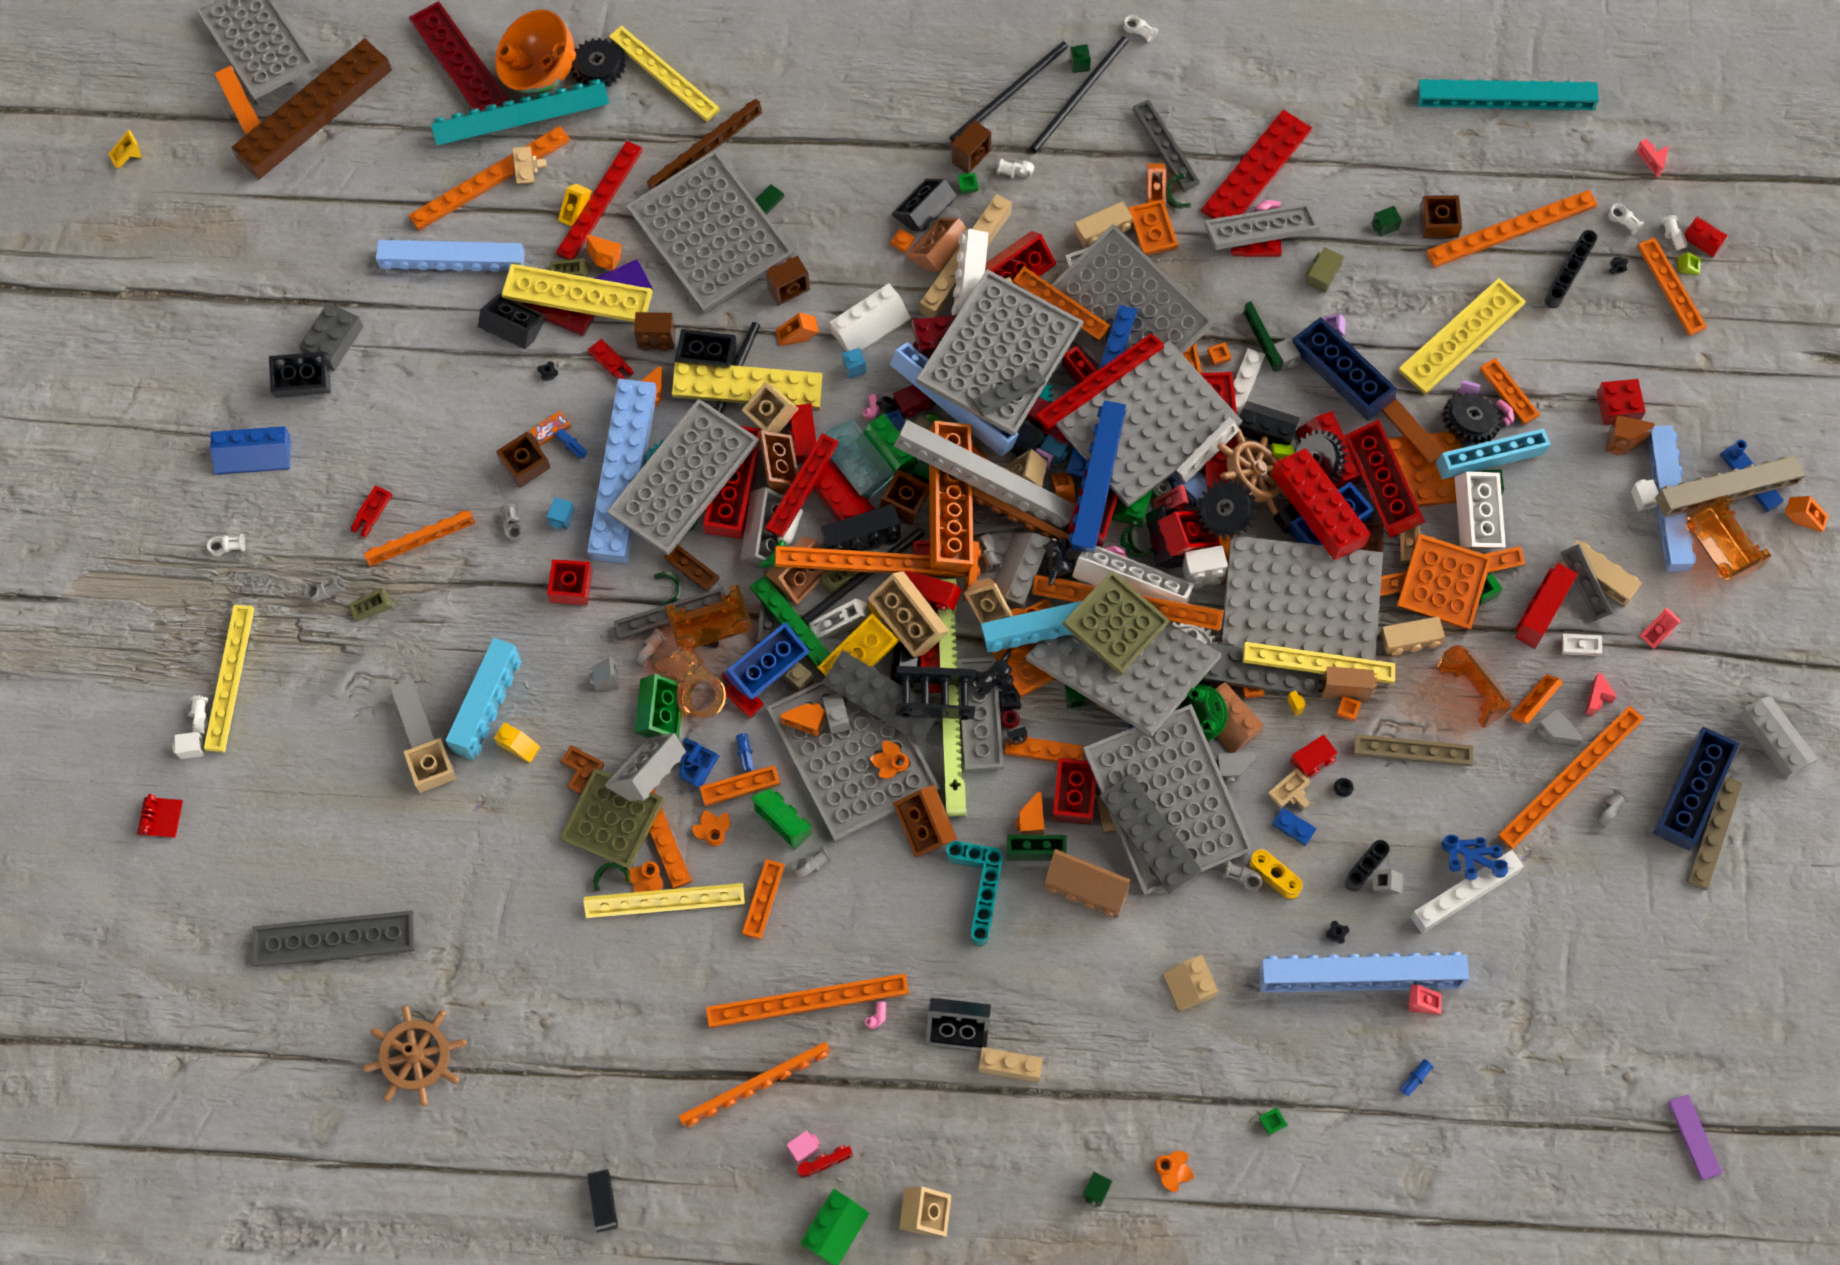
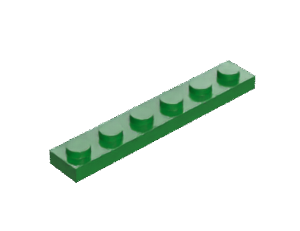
M765 575L750 585V590L780 626L784 622L789 625L810 651L805 656L819 673L823 674L817 667L830 655V652Z

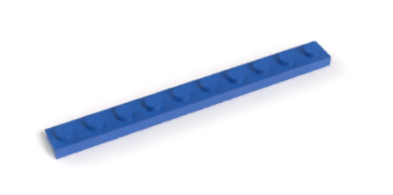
M1119 305L1099 369L1125 352L1137 315V309ZM1075 447L1072 451L1066 475L1083 479L1087 472L1085 471L1087 461Z

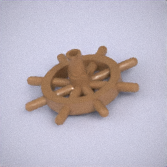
M1238 428L1239 431L1235 434L1239 443L1237 446L1230 449L1223 443L1217 444V448L1227 455L1228 472L1222 473L1221 478L1223 480L1231 479L1233 483L1235 480H1238L1239 486L1244 483L1246 485L1245 490L1247 488L1251 490L1249 495L1253 494L1256 497L1253 501L1266 502L1271 514L1276 515L1278 509L1273 498L1280 493L1288 499L1271 476L1274 464L1278 459L1266 447L1268 443L1266 436L1261 438L1260 443L1246 441L1241 429ZM1242 452H1243V454H1244V456H1245L1246 459H1244L1242 456H1240V454H1241ZM1266 484H1268L1269 486H1271L1270 491L1268 490Z
M404 1005L401 1009L403 1023L394 1027L388 1034L375 1027L370 1030L373 1036L383 1042L379 1051V1061L365 1064L363 1071L370 1072L381 1069L386 1078L392 1083L383 1096L385 1102H389L398 1088L408 1091H418L420 1105L425 1107L428 1105L426 1088L434 1085L441 1077L454 1084L459 1082V1077L447 1070L450 1061V1050L465 1047L467 1041L460 1039L448 1042L443 1033L438 1029L446 1016L445 1010H440L433 1021L429 1023L421 1020H412L409 1006ZM414 1031H425L417 1044ZM406 1033L408 1042L403 1044L397 1039ZM434 1036L439 1045L425 1048L431 1037ZM392 1047L403 1053V1055L389 1058ZM440 1053L438 1064L426 1058L427 1056ZM405 1063L396 1076L390 1066ZM421 1064L427 1067L428 1069L432 1070V1072L424 1078ZM413 1067L415 1080H404Z

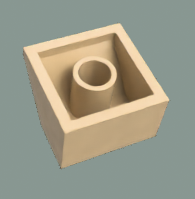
M1030 449L1008 463L1005 469L1043 487L1047 461L1033 449Z
M990 578L973 582L964 592L980 624L1013 616L997 584Z
M441 738L404 751L413 781L419 793L457 779Z
M1203 955L1184 961L1163 974L1178 1011L1216 998L1218 994L1217 987Z
M922 1186L905 1187L899 1229L917 1234L946 1237L951 1195Z

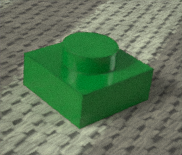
M976 173L958 175L961 194L978 192Z
M1277 1107L1258 1118L1269 1136L1288 1125Z

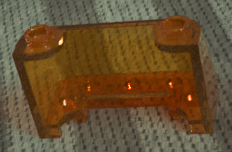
M1727 494L1690 513L1686 519V527L1694 534L1717 567L1721 578L1729 581L1763 568L1771 558V554L1766 548L1762 551L1759 550L1760 546L1758 544L1754 546L1734 518L1736 512L1730 510V504L1733 503V500Z
M739 584L729 587V595H721L722 602L686 612L685 607L678 610L674 604L665 606L669 624L679 650L689 651L693 648L747 633L750 630L752 623Z
M1455 645L1444 651L1437 666L1438 671L1442 675L1452 673L1455 678L1464 673L1484 698V704L1480 707L1482 716L1478 720L1483 728H1486L1510 711L1512 707L1510 697L1472 650L1461 645Z

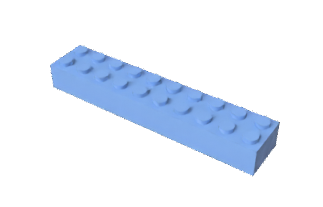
M618 379L587 550L590 560L628 564L633 531L608 515L607 511L643 468L644 461H646L645 454H647L656 404L657 388L653 382Z
M1452 952L1448 955L1429 953L1428 956H1420V953H1410L1408 956L1392 953L1388 954L1387 957H1380L1379 954H1369L1367 957H1359L1358 954H1350L1347 957L1328 955L1326 956L1327 958H1319L1318 955L1298 958V956L1291 955L1287 956L1286 959H1278L1277 956H1267L1266 959L1262 960L1258 969L1260 993L1411 990V985L1417 984L1428 989H1462L1469 980L1467 955H1461L1460 952Z

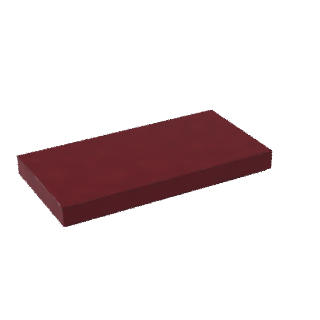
M521 302V304L545 314V321L583 337L596 316Z

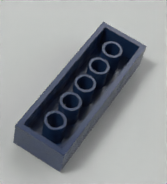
M1322 317L1318 318L1293 338V343L1300 353V357L1367 421L1396 399L1397 388Z
M1704 726L1700 729L1652 834L1688 851L1693 848L1740 743Z

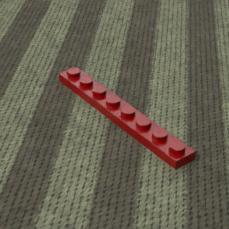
M629 141L625 142L557 249V256L566 260L576 258L587 240V235L591 234L643 152L642 147Z
M1150 333L1036 414L1037 420L1047 429H1050L1060 420L1163 349V342Z

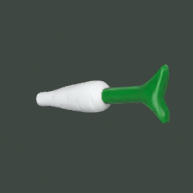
M802 509L798 512L783 538L777 536V546H788L791 544L803 514ZM775 550L770 557L760 563L761 567L772 566L779 568L775 567Z

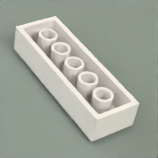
M1096 546L1095 554L1082 551L1072 577L1082 583L1097 586L1112 570L1141 595L1188 603L1195 585Z

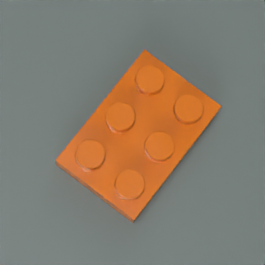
M1163 199L1128 207L1133 217L1132 224L1140 249L1146 256L1178 249V242Z

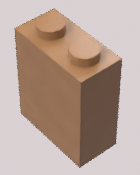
M1327 666L1322 679L1321 698L1342 699L1345 696L1357 701L1368 702L1370 696L1374 695V689L1377 688V677H1374V670Z

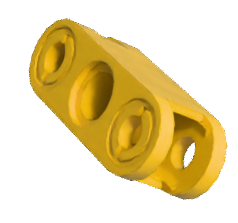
M1260 849L1253 853L1250 860V868L1252 870L1260 872L1263 880L1286 899L1292 900L1298 897L1303 884L1296 874L1266 850ZM1277 871L1281 877L1275 878L1271 875V872Z

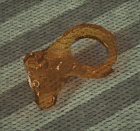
M685 646L681 650L667 656L654 659L652 668L655 673L664 674L678 683L677 703L684 716L691 714L694 717L708 718L717 714L723 707L726 697L723 683L702 665L704 661L697 656L696 650L689 646ZM707 681L714 688L715 699L708 709L699 711L692 704L691 693L698 683Z

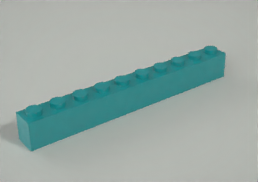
M1426 78L1419 79L1416 89L1417 107L1595 110L1599 102L1598 82L1431 80Z
M596 79L589 81L590 84L584 86L582 83L572 85V88L567 90L565 87L555 89L554 93L548 94V91L538 93V97L524 96L520 98L521 101L517 102L508 100L504 101L503 105L500 106L491 104L485 106L486 109L483 110L474 108L468 110L469 113L466 114L457 112L451 114L450 118L444 119V116L434 118V121L431 122V127L436 145L608 105L610 103L604 81Z

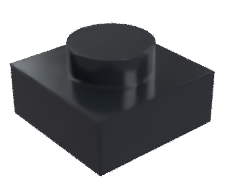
M1016 689L999 691L1001 711L1021 709L1020 697Z
M1025 726L1006 733L1008 745L1014 744L1015 746L1023 744L1028 736Z

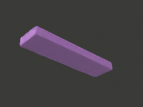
M1689 1094L1668 1101L1701 1181L1722 1174Z

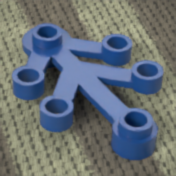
M1456 835L1444 837L1441 843L1442 849L1449 852V869L1451 871L1458 872L1461 870V861L1457 858L1458 852L1464 855L1466 865L1465 878L1467 880H1475L1477 878V869L1474 868L1473 861L1491 869L1497 878H1503L1508 873V863L1505 860L1498 859L1502 856V847L1498 845L1486 847V839L1483 837L1468 840H1459V837ZM1474 846L1475 849H1468L1466 847ZM1482 855H1490L1492 858L1498 860L1491 861L1483 857Z

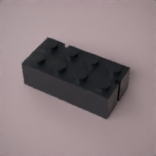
M890 504L821 526L822 541L825 549L851 551L877 549L882 545L881 543L892 544L901 539V524L894 505Z

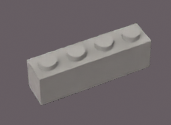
M413 679L391 686L392 694H389L392 704L397 705L398 710L395 713L398 721L403 722L404 727L401 730L404 738H408L410 744L407 745L408 750L435 740Z

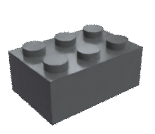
M327 302L303 338L299 348L302 353L325 352L328 368L335 371L363 329L361 320L358 316Z

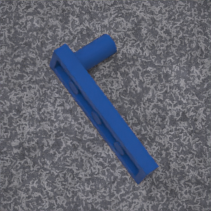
M1738 440L1720 454L1731 469L1737 468L1741 470L1754 464L1744 452L1747 447V443L1744 440ZM1776 490L1753 495L1766 512L1771 511L1784 501Z

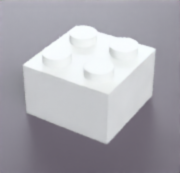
M1223 545L1185 552L1182 565L1185 580L1194 583L1193 588H1200L1206 584L1218 585L1225 580L1228 568Z

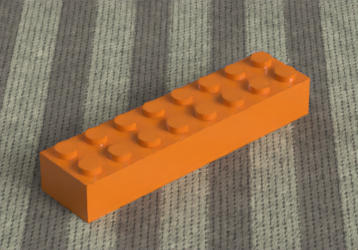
M934 421L929 431L972 452L971 424ZM929 464L930 569L967 573L973 566L972 486Z

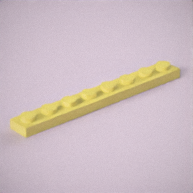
M620 26L609 36L610 41H614L615 45H619V48L706 122L720 112L719 107L623 26Z
M233 606L204 745L206 751L225 753L254 614L253 606Z
M1250 642L1243 644L1242 663L1324 674L1327 666L1374 670V677H1377V682L1388 684L1395 682V663Z
M743 883L584 897L586 918L745 904Z

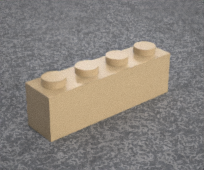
M1577 540L1574 545L1580 544L1603 592L1626 607L1642 582L1636 576L1625 572L1620 565L1609 561L1602 553H1597L1591 549L1587 543ZM1563 559V561L1561 562V564H1563L1564 566L1567 567V565H1566V563H1565V561H1564V559Z

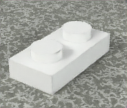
M1562 634L1561 636L1562 654L1602 655L1601 635Z

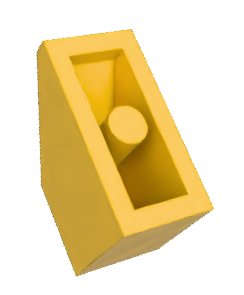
M578 184L567 187L558 221L572 227L590 199L592 190Z
M505 722L494 737L497 746L528 763H531L541 748L523 732Z

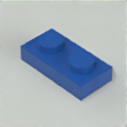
M1284 807L1272 823V826L1305 847L1317 829Z

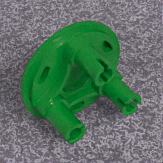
M1199 684L1189 691V695L1175 711L1192 704L1208 742L1215 739L1225 728L1228 719V709L1225 700L1217 690L1210 686Z

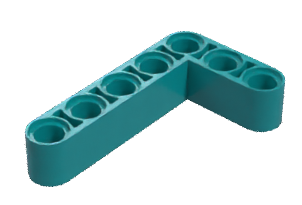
M952 841L946 847V857L949 862L983 869L971 928V941L976 946H984L989 940L1003 864V854L994 847ZM958 849L960 854L954 856L950 854V851ZM973 852H976L980 855V857L977 859H972L969 855ZM991 856H997L999 858V861L993 863L989 860V858ZM987 875H994L996 879L994 881H987L985 877ZM988 893L992 896V899L986 901L982 898V895ZM982 912H985L989 915V917L985 920H982L978 917V915ZM981 931L985 934V937L978 939L975 937V933Z

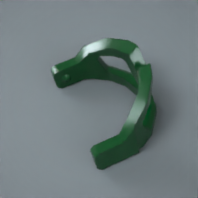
M1186 174L1173 177L1166 188V200L1174 208L1191 207V203L1182 204L1175 201L1170 193L1172 184L1178 179L1186 178Z
M1134 521L1125 527L1121 533L1120 546L1124 547L1125 553L1131 557H1144L1154 550L1151 548L1144 552L1137 549L1134 545L1132 530L1139 524L1138 521ZM1126 533H1128L1129 544L1125 542Z
M670 571L654 574L655 579L668 578L676 584L671 598L668 601L661 602V606L676 602L681 595V586L676 575Z
M607 863L599 867L593 879L595 891H600V877L609 867L620 869L625 875L627 884L631 883L630 871L616 863Z

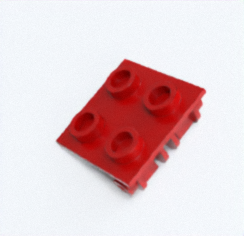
M148 794L147 797H144L137 835L176 838L183 800L155 798L156 795Z

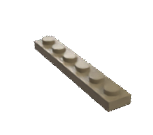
M1355 735L1354 755L1470 767L1473 765L1474 746Z
M1725 776L1711 808L1687 883L1704 890L1709 888L1742 782Z

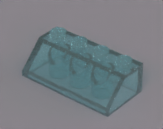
M852 419L831 428L825 433V435L839 442L831 459L860 496L870 499L894 477V471Z

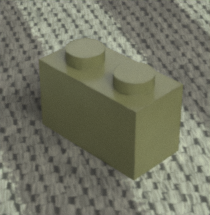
M1324 247L1321 253L1318 252L1313 261L1315 262L1314 266H1310L1305 276L1308 277L1306 284L1326 293L1342 265L1344 256Z

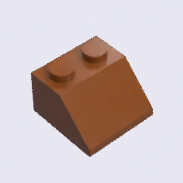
M1617 415L1608 432L1605 451L1613 455L1629 453L1646 442L1655 423Z

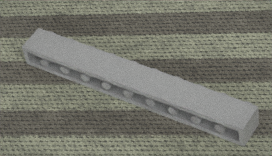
M906 420L901 428L894 447L1062 531L1071 520L1076 504L909 420Z

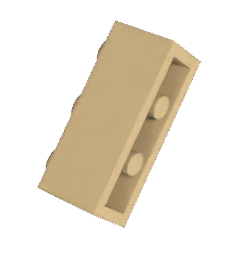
M1122 201L1075 222L1074 232L1082 246L1086 248L1091 246L1112 224L1122 232L1128 231L1132 227L1133 217Z
M1439 616L1384 626L1380 632L1385 654H1392L1394 656L1409 650L1417 652L1425 647L1437 648L1445 639Z
M982 1047L979 1072L1039 1083L1043 1058Z

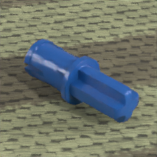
M563 428L556 432L555 438L565 445L566 450L573 452L579 459H583L587 455V450Z
M743 733L736 735L739 749L737 755L740 756L742 770L745 772L753 771L754 766L751 755L753 750L750 749L748 734L744 733V737Z
M1423 1059L1414 1072L1411 1071L1409 1073L1410 1076L1400 1087V1091L1404 1095L1410 1096L1419 1084H1423V1079L1434 1066L1428 1060Z

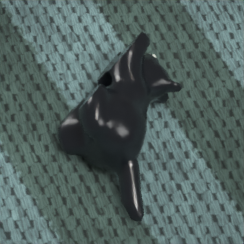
M1062 538L1060 542L1057 539H1052L1046 545H1043V548L1048 551V585L1052 586L1056 578L1059 579L1063 575H1072L1076 563L1067 558L1069 549L1067 538Z
M1008 649L1001 660L995 662L985 672L975 670L973 684L976 687H980L978 691L979 696L988 694L996 685L1001 686L1002 689H1007L1012 685L1014 681L1011 675L1012 669L1007 663L1011 656V649Z

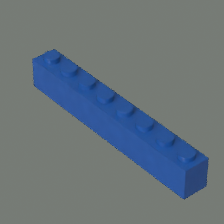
M1104 400L1103 406L1098 408L1097 417L1100 419L1099 424L1094 426L1093 435H1096L1095 442L1091 441L1089 453H1092L1090 460L1087 459L1085 471H1088L1086 478L1083 477L1081 488L1084 491L1083 495L1078 497L1077 506L1080 507L1079 513H1075L1073 524L1076 525L1075 531H1071L1069 543H1072V549L1095 554L1127 411L1126 404Z

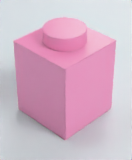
M805 1131L786 1145L800 1165V1163H803L819 1152L817 1145L820 1142L814 1133L810 1135L808 1131Z

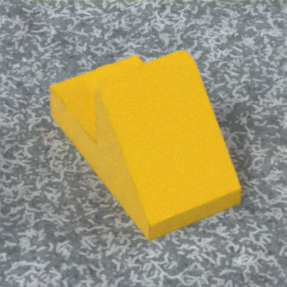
M130 130L125 132L108 153L111 161L117 168H121L130 156L141 158L138 144Z

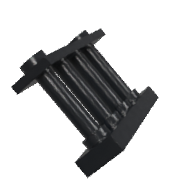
M897 666L895 682L902 683V703H897L895 716L903 718L973 719L975 706H968V686H973L975 669ZM910 683L921 684V704L910 703ZM929 684L941 685V705L929 704ZM949 685H960L961 705H949Z

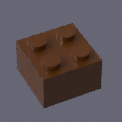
M976 120L971 125L968 124L964 128L963 133L952 141V163L967 174L971 173L991 152V131Z
M1459 195L1423 196L1419 206L1422 238H1459L1462 229Z
M798 255L793 258L790 257L777 266L774 265L765 271L768 290L778 306L810 290L808 271Z
M635 312L634 334L638 349L645 351L651 349H660L662 351L675 350L676 328L672 313Z
M528 432L523 433L496 451L499 461L519 488L551 468L548 458Z
M897 470L881 498L879 508L893 504L898 518L913 525L929 496V485Z

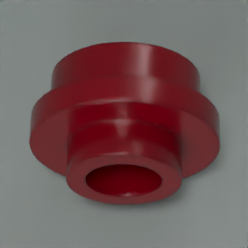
M1012 710L1005 711L1000 717L1001 725L1006 729L1016 728L1020 722L1019 715ZM1008 718H1012L1014 721L1012 723H1008L1006 720Z

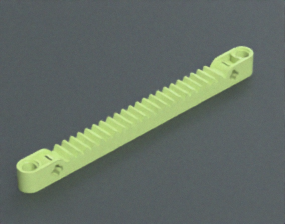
M956 578L941 579L956 584ZM957 604L954 611L948 609L941 611L938 609L939 618L950 630L939 641L940 668H957L955 630ZM949 685V705H959L958 685ZM942 718L946 813L948 817L966 816L965 783L961 778L960 719ZM954 785L957 786V790H953Z

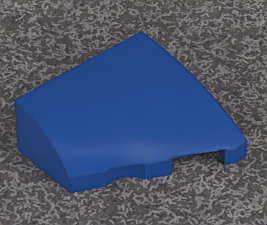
M685 737L683 743L685 744L686 752L681 757L682 766L679 771V777L700 789L699 786L704 784L720 756Z

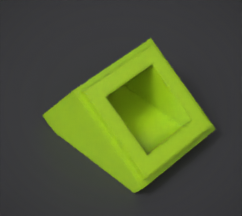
M1689 252L1680 255L1677 260V272L1700 275L1701 258Z
M1271 444L1273 455L1279 460L1296 453L1292 445Z

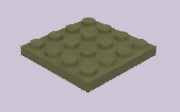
M1111 570L1065 619L1062 625L1119 675H1122L1169 624L1170 620Z
M595 768L560 839L630 870L665 799L650 792L649 797L643 801H629L605 786L612 775Z

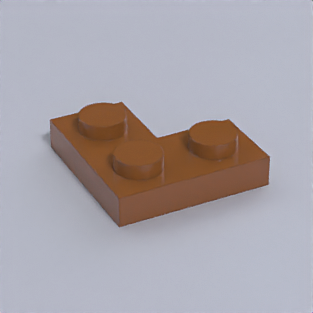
M570 745L561 759L563 765L576 771L567 788L579 795L582 794L594 769L602 770L605 766L604 762Z

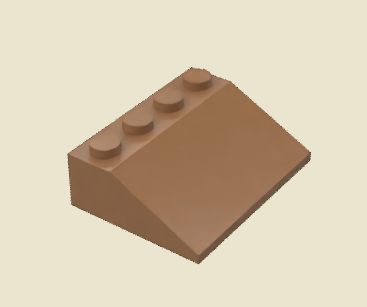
M1055 849L1044 887L1052 894L1057 895L1060 893L1065 895V898L1072 902H1082L1089 909H1099L1106 916L1118 917L1127 897L1130 879Z

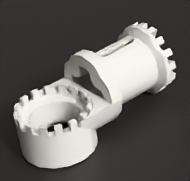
M1128 15L1124 20L1123 27L1126 32L1140 34L1146 38L1147 42H1151L1158 32V29H1153L1146 24L1145 20H1141L1136 15ZM1133 21L1136 23V26L1130 27L1127 25V22Z
M1000 158L996 174H1006L1011 176V178H1014L1015 175L1029 178L1032 176L1034 165L1028 161L1015 162L1013 164Z
M1614 204L1608 213L1610 220L1619 222L1621 225L1624 224L1631 231L1632 235L1636 234L1638 229L1640 230L1644 225V222H1640L1633 216V212L1629 211L1623 204ZM1613 210L1621 211L1622 216L1614 215Z
M1669 215L1663 218L1661 223L1666 230L1665 238L1673 239L1674 247L1678 251L1687 247V241L1681 229L1678 228V217L1676 215H1671L1670 217Z
M240 534L237 537H228L227 535L212 537L207 542V549L213 556H221L229 552V550L245 551L244 534ZM220 543L221 548L219 550L213 551L211 549L213 544Z
M193 695L190 697L192 705L191 711L188 713L190 718H194L193 724L195 726L193 728L195 729H193V732L207 734L208 719L205 713V706L208 698Z

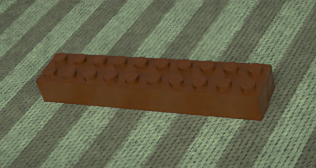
M364 38L235 143L231 149L236 159L260 180L390 73L392 69L388 58Z

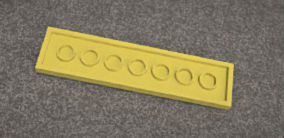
M511 264L502 292V298L635 322V312L648 311L653 291L650 288Z
M1498 278L1399 367L1398 372L1426 395L1522 308L1526 301Z
M675 362L672 397L747 404L763 383L767 382L775 386L794 405L811 403L812 409L820 410L823 373L733 365L730 368Z

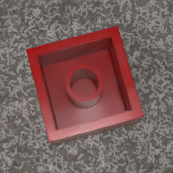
M1639 379L1601 382L1596 393L1603 425H1612L1617 415L1642 420L1646 410Z
M552 559L547 590L550 603L588 606L593 573L590 562Z

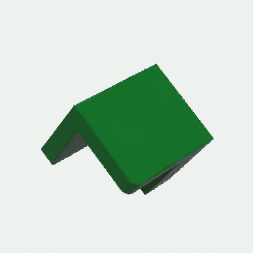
M1493 573L1486 577L1479 606L1498 597L1503 589Z

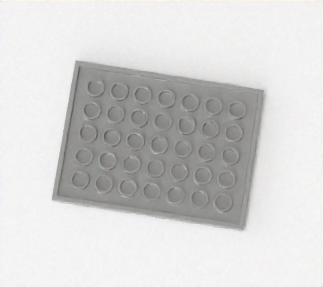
M716 149L626 205L630 214L704 313L765 275V271L770 267L777 266L786 259L795 256L794 251Z
M1114 224L1052 284L1059 291L1111 326L1101 342L1082 329L1079 330L1074 338V341L1099 366L1119 305L1137 309V315L1125 351L1152 333L1163 342V345L1170 340L1183 355L1215 324L1214 320Z
M987 269L919 374L916 383L1015 436L1078 334L1084 321ZM1034 367L1044 378L1045 384L984 417L980 415L972 403L974 398Z
M1169 340L1164 344L1163 349L1060 420L1055 426L1087 461V459H1091L1092 453H1089L1091 441L1095 442L1096 435H1093L1094 426L1099 424L1100 418L1097 417L1099 406H1103L1104 400L1126 404L1127 411L1110 488L1129 507L1177 472L1176 470L1192 455L1195 449L1205 442L1209 435H1212L1219 428L1222 422H1225L1230 417L1238 427L1242 424V420Z
M1234 536L1233 539H1230L1221 645L1243 648L1245 642L1375 660L1383 552L1356 550L1334 561L1322 545Z
M1169 623L1122 675H1119L1075 635H1065L1055 639L1040 641L1026 656V661L1152 737L1189 695V691L1195 688L1221 658V653Z
M823 680L766 707L834 842L896 813L893 802L932 785H935L937 792L940 791V787L914 739L844 696L842 698L850 730L831 734L827 716L818 736L782 724L780 719L782 713L806 703H816L825 709L822 697L839 694L822 683ZM883 741L896 743L901 753L907 755L909 759V766L905 771L897 772L894 777L888 779L880 778V769L875 767L870 761V757L883 752ZM901 760L896 761V764L902 765L903 762Z
M1192 704L1174 711L1152 737L1137 727H1133L1082 748L1101 794L1132 773L1201 868L1200 872L1253 851ZM1109 812L1142 894L1146 895L1163 888V885Z

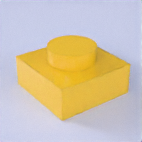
M1297 691L1289 693L1287 701L1295 716L1303 714L1306 705L1302 695L1299 696Z

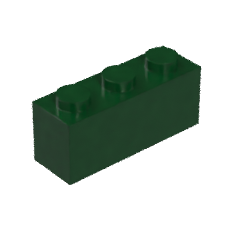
M1007 835L1006 861H1051L1055 849L1067 854V835Z

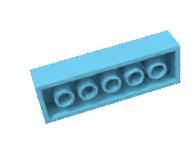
M493 637L445 740L453 754L473 761L482 750L481 744L484 738L486 739L489 735L490 724L496 720L498 715L497 709L505 700L507 687L512 685L513 674L521 665V658L515 645Z

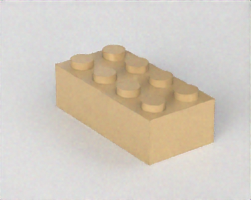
M904 572L893 573L868 597L869 601L913 657L925 655L950 631Z

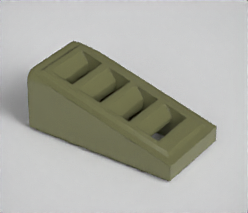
M584 258L550 262V271L557 272V267H560L559 272L564 273V268L566 267V274L588 277L589 264Z
M829 570L822 575L821 584L832 594L860 572L854 571L851 573V571H843L847 575L845 576L840 570Z
M380 588L350 603L349 607L354 621L357 622L393 608L389 593L385 589ZM366 603L368 604L369 610L366 609ZM358 606L361 607L363 613H359Z

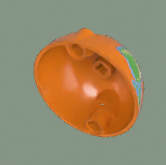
M543 9L530 11L516 19L503 34L496 51V72L502 83L515 91L529 94L543 93L558 86L570 72L572 62L576 57L574 41L568 26L557 14Z

